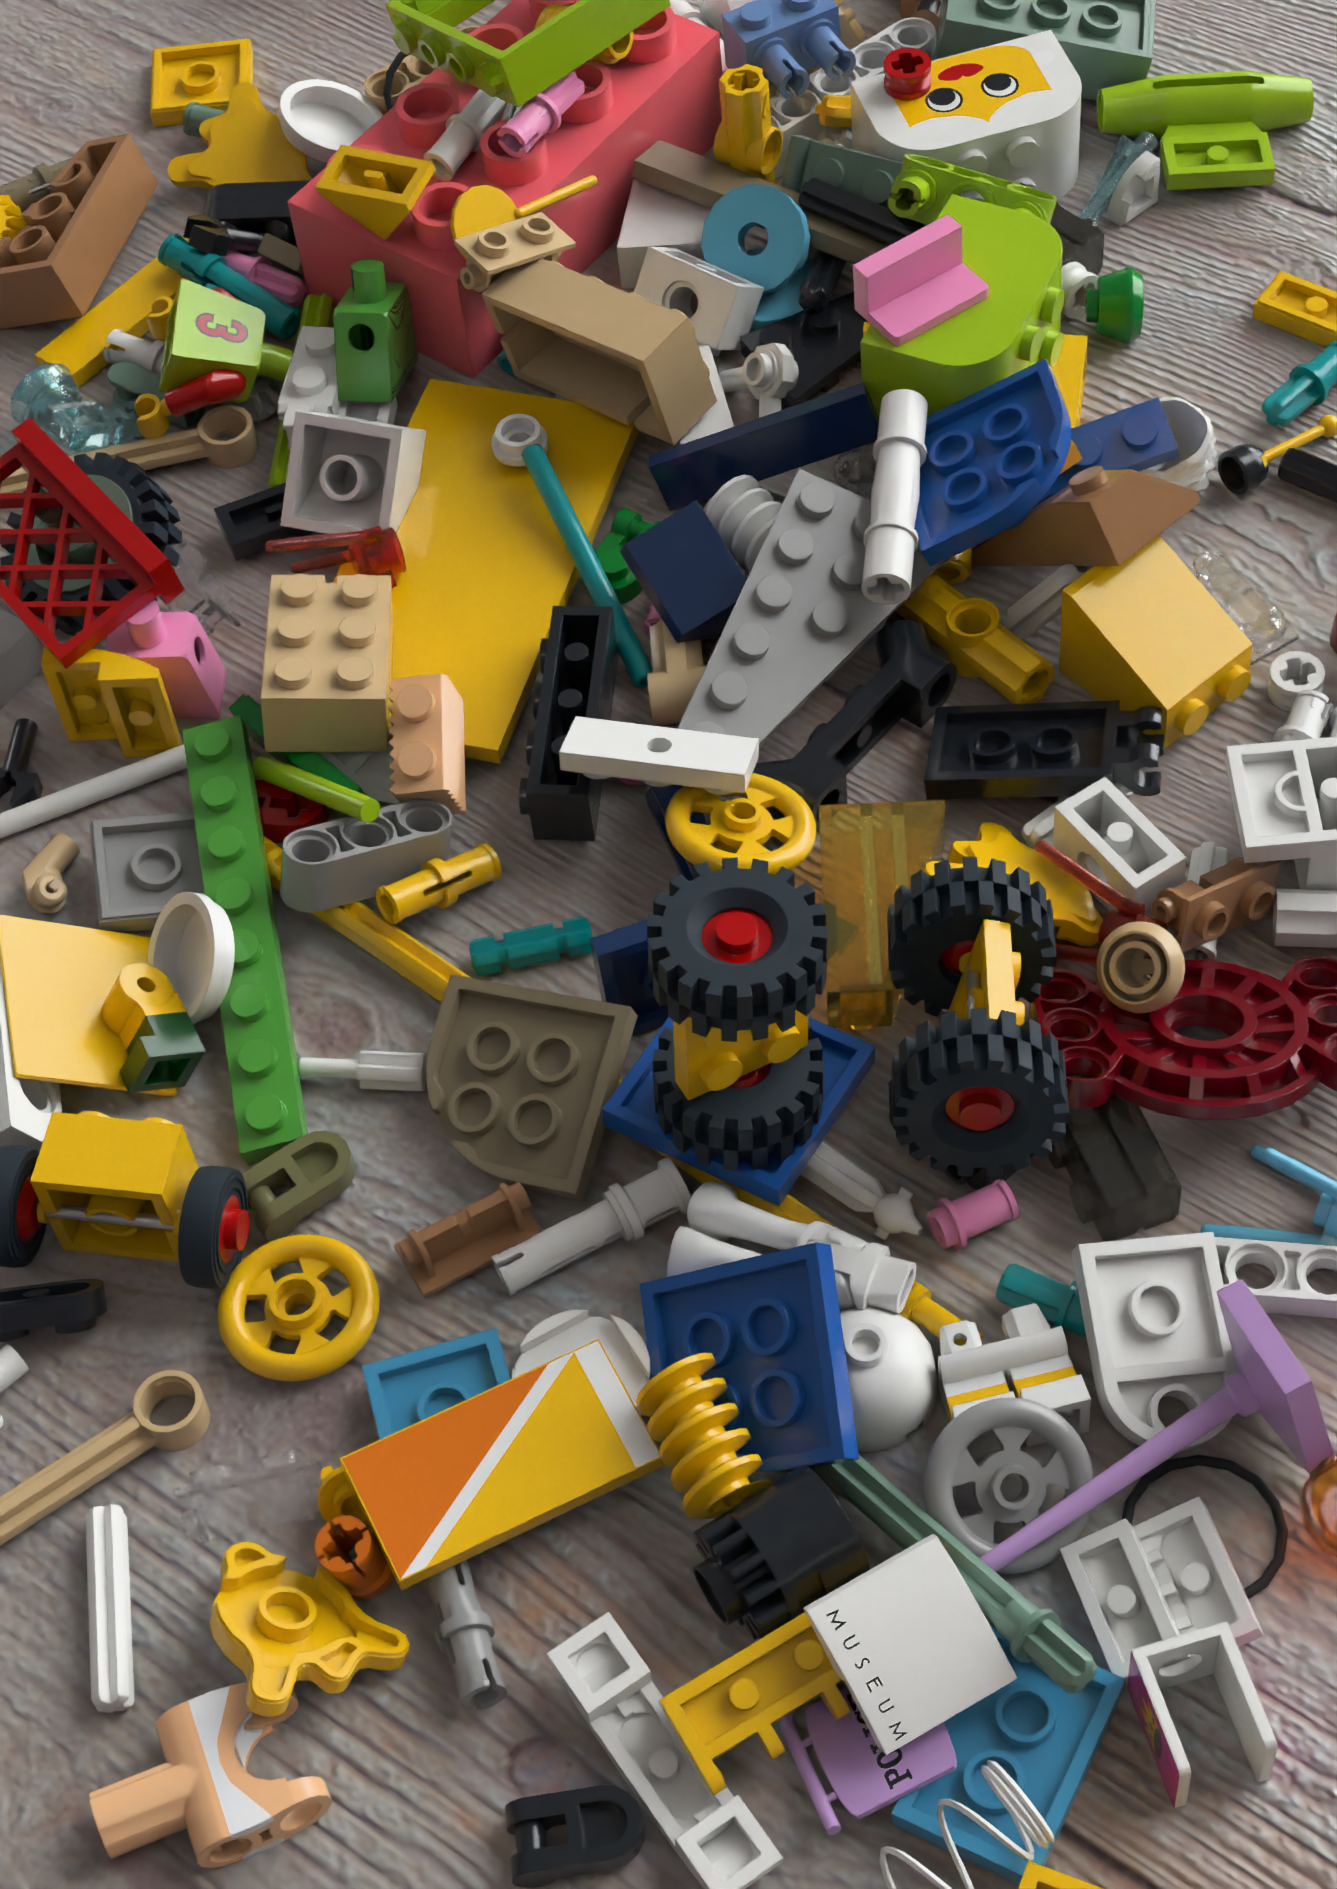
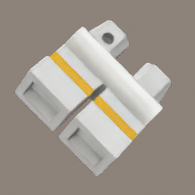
M1033 1303L1013 1308L1002 1315V1329L1006 1340L982 1345L975 1322L964 1320L944 1325L939 1329L938 1390L948 1424L960 1413L981 1402L998 1398H1021L1040 1403L1057 1412L1078 1434L1089 1432L1091 1397L1082 1375H1077L1072 1365L1062 1326L1050 1328L1038 1305ZM956 1339H964L966 1343L959 1346L954 1341ZM990 1430L978 1436L966 1449L973 1460L985 1458L997 1450H1001V1445ZM1033 1432L1025 1440L1027 1447L1047 1442Z

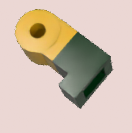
M146 963L129 964L121 970L101 1009L103 1020L112 1031L120 1036L128 1054L126 1061L119 1071L128 1093L185 1087L206 1050L178 993L175 992L167 976L156 967Z

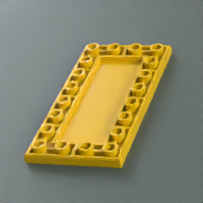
M429 379L407 426L409 428L426 430L419 487L391 545L353 539L337 575H391L393 609L391 681L397 678L448 675V679L451 680V684H454L457 693H460V697H463L465 757L500 764L540 670L541 639L548 638L553 606L567 605L579 572L527 467L505 465L494 456L491 440L496 426L507 416L527 414L534 417L545 429L548 436L546 455L591 545L639 430H637L634 421L628 426L573 401ZM337 575L333 583H337ZM389 733L388 740L390 741L393 737Z

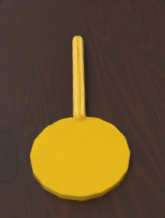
M590 175L516 208L512 199L499 188L489 185L471 187L458 197L452 208L450 227L453 240L531 215L595 186L598 179L596 176ZM459 250L461 255L467 260V256Z

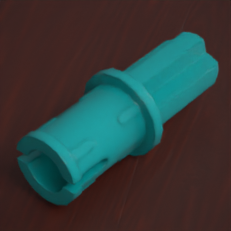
M1337 341L1329 343L1326 349L1308 364L1295 366L1289 374V380L1263 401L1261 409L1267 415L1266 421L1270 425L1277 426L1280 424L1287 426L1311 404L1316 406L1326 400L1329 389L1337 383Z
M1018 1264L1008 1265L997 1287L996 1298L999 1302L1013 1308L1035 1303L1040 1308L1046 1321L1054 1324V1328L1062 1326L1063 1331L1066 1329L1086 1338L1077 1281H1073L1069 1286Z

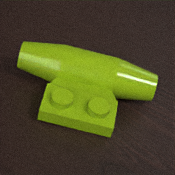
M1254 71L1160 75L1099 89L1097 95V124L1101 133L1161 140L1159 156L1166 190L1272 185L1276 168L1268 134L1265 131L1309 122L1312 118L1314 105L1313 86L1310 78Z

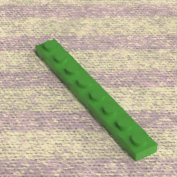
M241 715L184 729L182 733L204 894L224 909L230 920L234 936L235 957L233 973L228 991L220 1005L239 1149L241 1156L249 1165L264 1160L299 1137L308 1134L300 1075L297 1069V1055L248 730Z

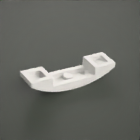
M609 1612L547 1653V1658L597 1740L663 1836L704 1889H746L783 1862V1857L739 1795L734 1797L728 1788L714 1796L710 1793L659 1705V1699L663 1698V1696L652 1682L650 1669Z

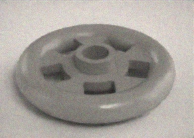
M991 1399L976 1404L960 1413L937 1437L928 1456L924 1472V1499L927 1513L980 1558L999 1545L993 1543L994 1523L996 1520L1003 1523L1023 1522V1527H1025L1040 1516L1038 1510L1046 1495V1484L1051 1483L1065 1488V1499L1094 1478L1093 1467L1080 1436L1057 1412L1047 1406L1027 1399ZM991 1430L1000 1443L1001 1450L989 1454L977 1465L966 1447L978 1436ZM1031 1432L1042 1437L1054 1449L1043 1466H1040L1029 1454L1020 1451V1446ZM1017 1473L1022 1480L1021 1493L1015 1499L1006 1500L1000 1490L1002 1480L1009 1474ZM973 1482V1493L980 1510L977 1513L960 1517L954 1503L952 1487ZM1091 1510L996 1573H1026L1046 1566L1062 1555L1060 1548L1075 1542L1080 1536Z

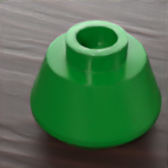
M1126 267L1099 277L1097 289H1086L1085 321L1096 322V333L1124 344H1130L1140 337L1144 308L1142 274L1132 267Z

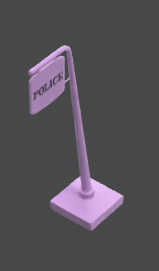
M1242 1278L1216 1291L1238 1370L1237 1373L1223 1379L1224 1388L980 1557L984 1563L997 1572L1237 1413L1245 1418L1259 1411L1310 1476L1336 1463L1312 1380ZM848 1687L840 1690V1693L845 1699L850 1713L839 1720L832 1716L823 1699L807 1707L805 1717L810 1737L803 1741L801 1740L794 1725V1712L779 1720V1725L827 1834L835 1835L840 1832L841 1826L830 1802L839 1798L852 1817L860 1820L956 1770L955 1750L944 1722L886 1755L877 1747ZM813 1744L820 1764L834 1792L826 1795L805 1749Z

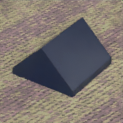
M695 500L627 542L620 550L622 557L677 643L720 637L747 580V577L698 501Z

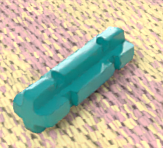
M581 916L563 920V927L554 929L553 923L503 933L504 940L495 941L494 935L474 939L469 944L473 969L476 975L485 976L501 972L500 966L510 964V969L513 970L559 960V953L568 951L569 957L590 953L592 949L589 938L593 937L590 923L586 917Z

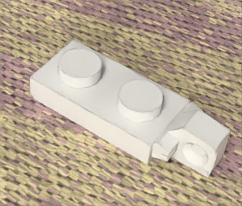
M301 327L292 355V362L289 365L278 400L277 414L279 415V420H284L282 426L283 430H286L288 449L291 448L295 411L338 414L341 401H338L334 327Z

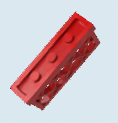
M29 417L11 431L18 443L0 456V488L2 481L20 467L29 474L26 493H0V509L23 508L19 529H0V544H16L13 565H0V599L61 665L67 669L157 596L167 605L185 589L169 559ZM40 487H41L46 493H39V492H40ZM36 508H61L63 511L60 528L33 529ZM74 522H75L80 528H73ZM57 543L53 565H26L30 544ZM70 543H95L97 549L94 564H67ZM108 557L114 562V564H107ZM64 579H91L88 601H60ZM105 579H130L136 585L133 590L119 601H101ZM2 580H10L9 587ZM23 580H50L47 601L22 602L20 597ZM36 616H44L43 624ZM85 616L83 629L62 645L54 636L57 617Z

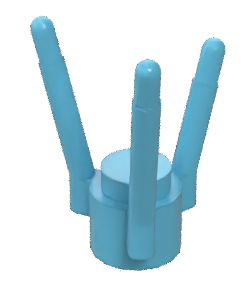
M1255 1145L1250 1149V1154L1253 1158L1322 1194L1311 1224L1324 1228L1323 1234L1204 1224L1200 1229L1201 1233L1214 1232V1237L1337 1246V1182L1273 1148L1265 1149Z

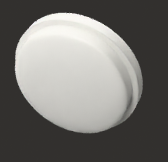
M319 79L299 81L290 85L283 92L278 106V118L282 131L288 141L307 156L325 163L337 152L340 145L350 146L383 116L377 106L360 92L337 82Z
M181 892L171 898L164 906L151 935L147 964L156 967L167 976L175 992L178 993L192 1024L210 1017L218 1009L225 998L231 982L235 945L232 926L224 909L204 894Z

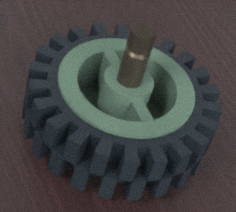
M96 452L94 460L85 453L74 456V463L169 559L171 565L177 567L180 554L169 545L182 543V531L173 525L181 520L178 511L170 505L173 502L170 496L138 467L118 455L113 459L107 453ZM40 487V490H41L40 493H46V492ZM36 508L33 529L60 528L63 510L61 508ZM11 512L6 523L13 529H19L22 515ZM74 522L73 528H80V527ZM57 543L30 544L26 565H53ZM70 543L67 564H94L97 545L95 543ZM1 544V547L10 553V555L0 557L1 565H13L16 544ZM108 557L107 564H114V562ZM64 579L60 601H88L91 579ZM105 579L101 601H119L133 590L136 585L130 579ZM5 580L6 585L9 587L10 580ZM23 580L20 600L22 602L47 601L50 580ZM58 616L55 629H60L65 634L75 636L77 631L80 632L83 629L85 616Z

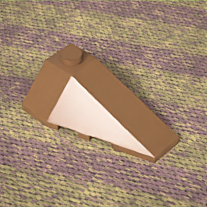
M1102 466L1090 467L1074 475L1069 480V486L1033 507L1020 525L1002 531L973 549L972 566H1063L1065 564H1074V566H1120L1199 504L1201 500L1195 490L1132 469L1104 470Z

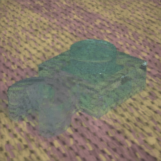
M96 400L46 404L43 424L69 450L89 452L94 451L97 447L119 445L120 437L130 440L145 439L136 425V420L139 417L135 415L134 401H117L111 407H102Z

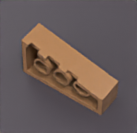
M129 133L86 141L49 184L54 193L43 197L36 203H32L22 214L26 225L13 240L10 237L1 238L0 330L56 320L73 321L82 317L90 309L91 301L102 282L108 277L111 266L122 247L128 242V236L140 215L146 210L147 203L158 185Z

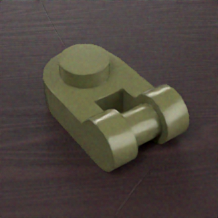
M314 1131L299 1137L242 1173L247 1188L248 1210L252 1209L256 1214L255 1225L268 1241L287 1237L297 1227L299 1220L333 1200L350 1186L355 1174V1164L347 1142L338 1134L328 1131ZM288 1181L293 1188L276 1197L274 1195L275 1189Z

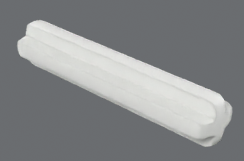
M109 1504L104 1507H93L85 1516L91 1701L97 1711L102 1713L125 1711L134 1703L127 1517L123 1513L121 1506Z

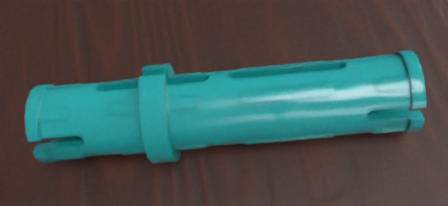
M178 233L169 235L163 241L158 252V261L161 264L170 267L191 282L201 286L213 284L219 288H224L239 301L261 309L266 315L264 328L275 334L282 341L291 339L298 331L302 312L228 267L224 257L216 254H207L204 251L189 246V241L185 240Z

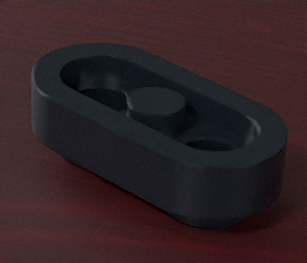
M76 1279L0 1289V1342L25 1337L29 1334V1329L55 1326L56 1333L71 1334L95 1327V1318L108 1310L104 1282L99 1279Z

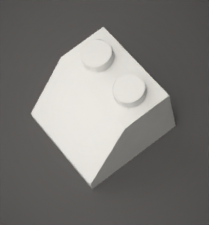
M295 411L280 526L391 545L419 487L426 430L323 412Z

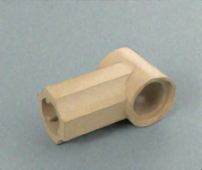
M661 618L655 625L649 627L650 656L653 673L647 674L654 726L680 724L706 668L704 666L702 640L677 643Z

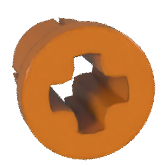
M343 1515L331 1519L340 1532L329 1522L319 1530L314 1545L319 1562L324 1566L325 1570L330 1572L336 1580L348 1589L354 1600H367L381 1594L392 1583L394 1575L371 1527L366 1526L360 1519L354 1516ZM353 1548H355V1552L358 1555L354 1561L363 1571L362 1573L352 1564L349 1552Z

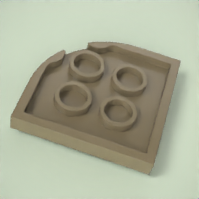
M451 974L428 1049L426 1081L432 1110L437 1114L440 1124L453 1147L479 1171L496 1181L504 1182L506 1185H514L519 1182L524 1190L584 1202L606 1127L603 1125L602 1108L617 1089L638 1015L630 1006Z

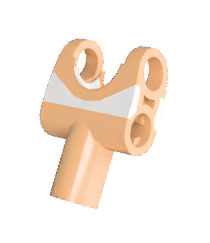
M247 1681L215 1689L180 1703L163 1713L155 1724L166 1762L89 1793V1801L95 1823L111 1859L187 1829L197 1864L205 1868L223 1867L273 1848L318 1821L331 1806V1796L325 1780L321 1777H301L287 1782L286 1777L265 1780L255 1778L247 1772L251 1751L258 1742L274 1731L273 1726L285 1721L297 1710L298 1699L294 1688L287 1709L284 1713L275 1717L260 1716L248 1708L246 1703Z

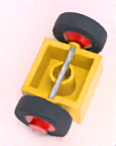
M82 1111L78 1114L52 1112L40 1151L23 1146L11 1145L0 1147V1267L19 1268L29 1265L39 1251L46 1226L50 1222L62 1250L179 1262L181 1275L186 1284L197 1288L224 1289L229 1281L231 1272L241 1261L249 1233L248 1196L244 1177L239 1170L229 1167L204 1166L199 1168L184 1127L181 1124H174L171 1121L158 1117H148L142 1121L111 1118L96 1111Z

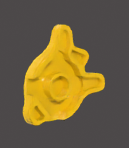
M240 82L234 85L230 91L227 111L221 115L209 118L200 124L199 133L203 141L208 144V148L203 152L175 157L169 163L167 170L172 184L179 188L199 187L210 190L216 185L225 183L312 180L307 164V155L299 151L288 141L282 131L278 115L264 108L257 88L250 82Z
M992 822L981 824L975 841H955L952 844L948 854L951 869L963 867L962 857H977L978 867L984 868L989 867L991 859L1006 862L1007 874H1011L1017 867H1020L1029 873L1030 885L1039 881L1046 890V900H1051L1054 926H1058L1055 931V939L1067 940L1081 946H1093L1100 940L1105 929V923L1094 907L1089 889L1076 873L1058 860L1024 845L1004 826ZM940 861L928 862L924 872L929 877L935 875L934 864Z
M239 1542L229 1547L223 1555L220 1567L221 1586L213 1602L210 1627L212 1636L222 1653L245 1674L247 1678L246 1703L253 1713L265 1717H275L284 1713L289 1704L296 1681H311L326 1693L339 1694L347 1688L353 1675L359 1669L372 1668L391 1671L401 1668L405 1663L410 1646L406 1635L400 1630L377 1622L366 1615L357 1606L348 1589L336 1580L330 1572L317 1565L313 1578L300 1572L284 1569L286 1556L273 1554L253 1542Z

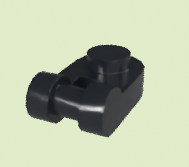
M599 1785L515 1799L505 1805L507 1832L515 1835L517 1853L510 1858L512 1883L520 1888H536L551 1884L560 1878L620 1868L627 1865L638 1855L644 1843L645 1824L639 1804L629 1792L616 1786ZM566 1825L568 1843L547 1847L545 1831L553 1826Z

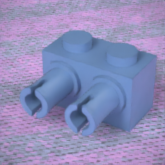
M757 0L721 14L725 64L728 69L739 68L745 64L762 68L763 76L769 81V86L774 84L780 95L785 99H793V93L786 84L794 90L797 96L804 93L809 85L810 77L807 71L821 66L831 80L837 81L840 80V77L832 66H835L845 78L853 71L856 65L855 54L840 40L839 9L833 0Z

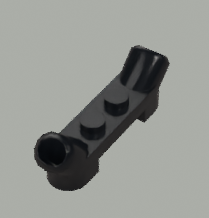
M903 619L885 625L878 632L876 639L880 670L865 685H858L851 691L844 707L828 723H821L813 730L807 744L793 759L761 762L755 765L753 773L773 778L787 785L803 798L814 815L816 833L821 832L830 825L848 806L846 775L893 726L903 718L922 728L935 715L936 708L942 707L952 692L957 676L956 665L931 651L927 629L920 622ZM773 806L765 808L771 814L773 820L785 817Z

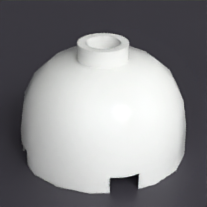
M867 1306L864 1310L856 1309V1307L846 1308L840 1312L858 1451L872 1452L895 1448L907 1441L906 1434L917 1429L922 1421L924 1426L933 1415L938 1395V1374L931 1345L918 1326L899 1313L872 1306Z

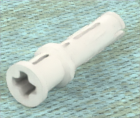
M665 1157L657 1161L656 1170L623 1187L618 1183L607 1187V1191L602 1193L604 1200L514 1247L491 1256L496 1272L502 1283H505L504 1286L509 1295L517 1293L518 1290L621 1237L626 1241L630 1239L636 1241L644 1237V1228L677 1211L686 1215L691 1195L672 1160L669 1157Z

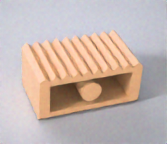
M445 674L393 679L387 685L392 691L388 696L392 702L388 707L392 714L388 719L392 725L388 732L393 737L388 742L393 749L388 754L393 760L389 765L393 771L389 777L393 785L389 790L399 803L415 799H429L445 805L452 815L464 813L466 811L463 697H460V693H457L454 684H451V680Z

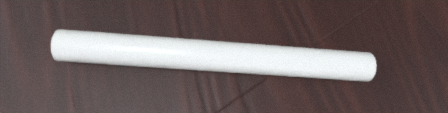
M184 744L0 813V839L186 769L187 762Z

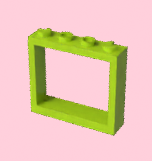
M392 0L385 5L396 31L392 38L404 54H410L428 63L434 69L439 68L455 76L459 81L467 82L485 91L491 97H497L516 107H520L671 6L670 0H579L503 51L454 28L495 0Z

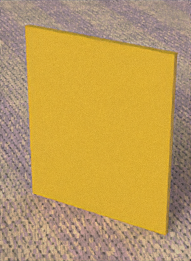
M0 915V961L15 1078L127 1091L119 1071L126 1061L128 1054L120 1036L112 1031L103 1020L101 1009L103 1002L124 967L133 963L147 964L151 937ZM167 1088L139 1093L175 1097L177 1090L176 1088Z

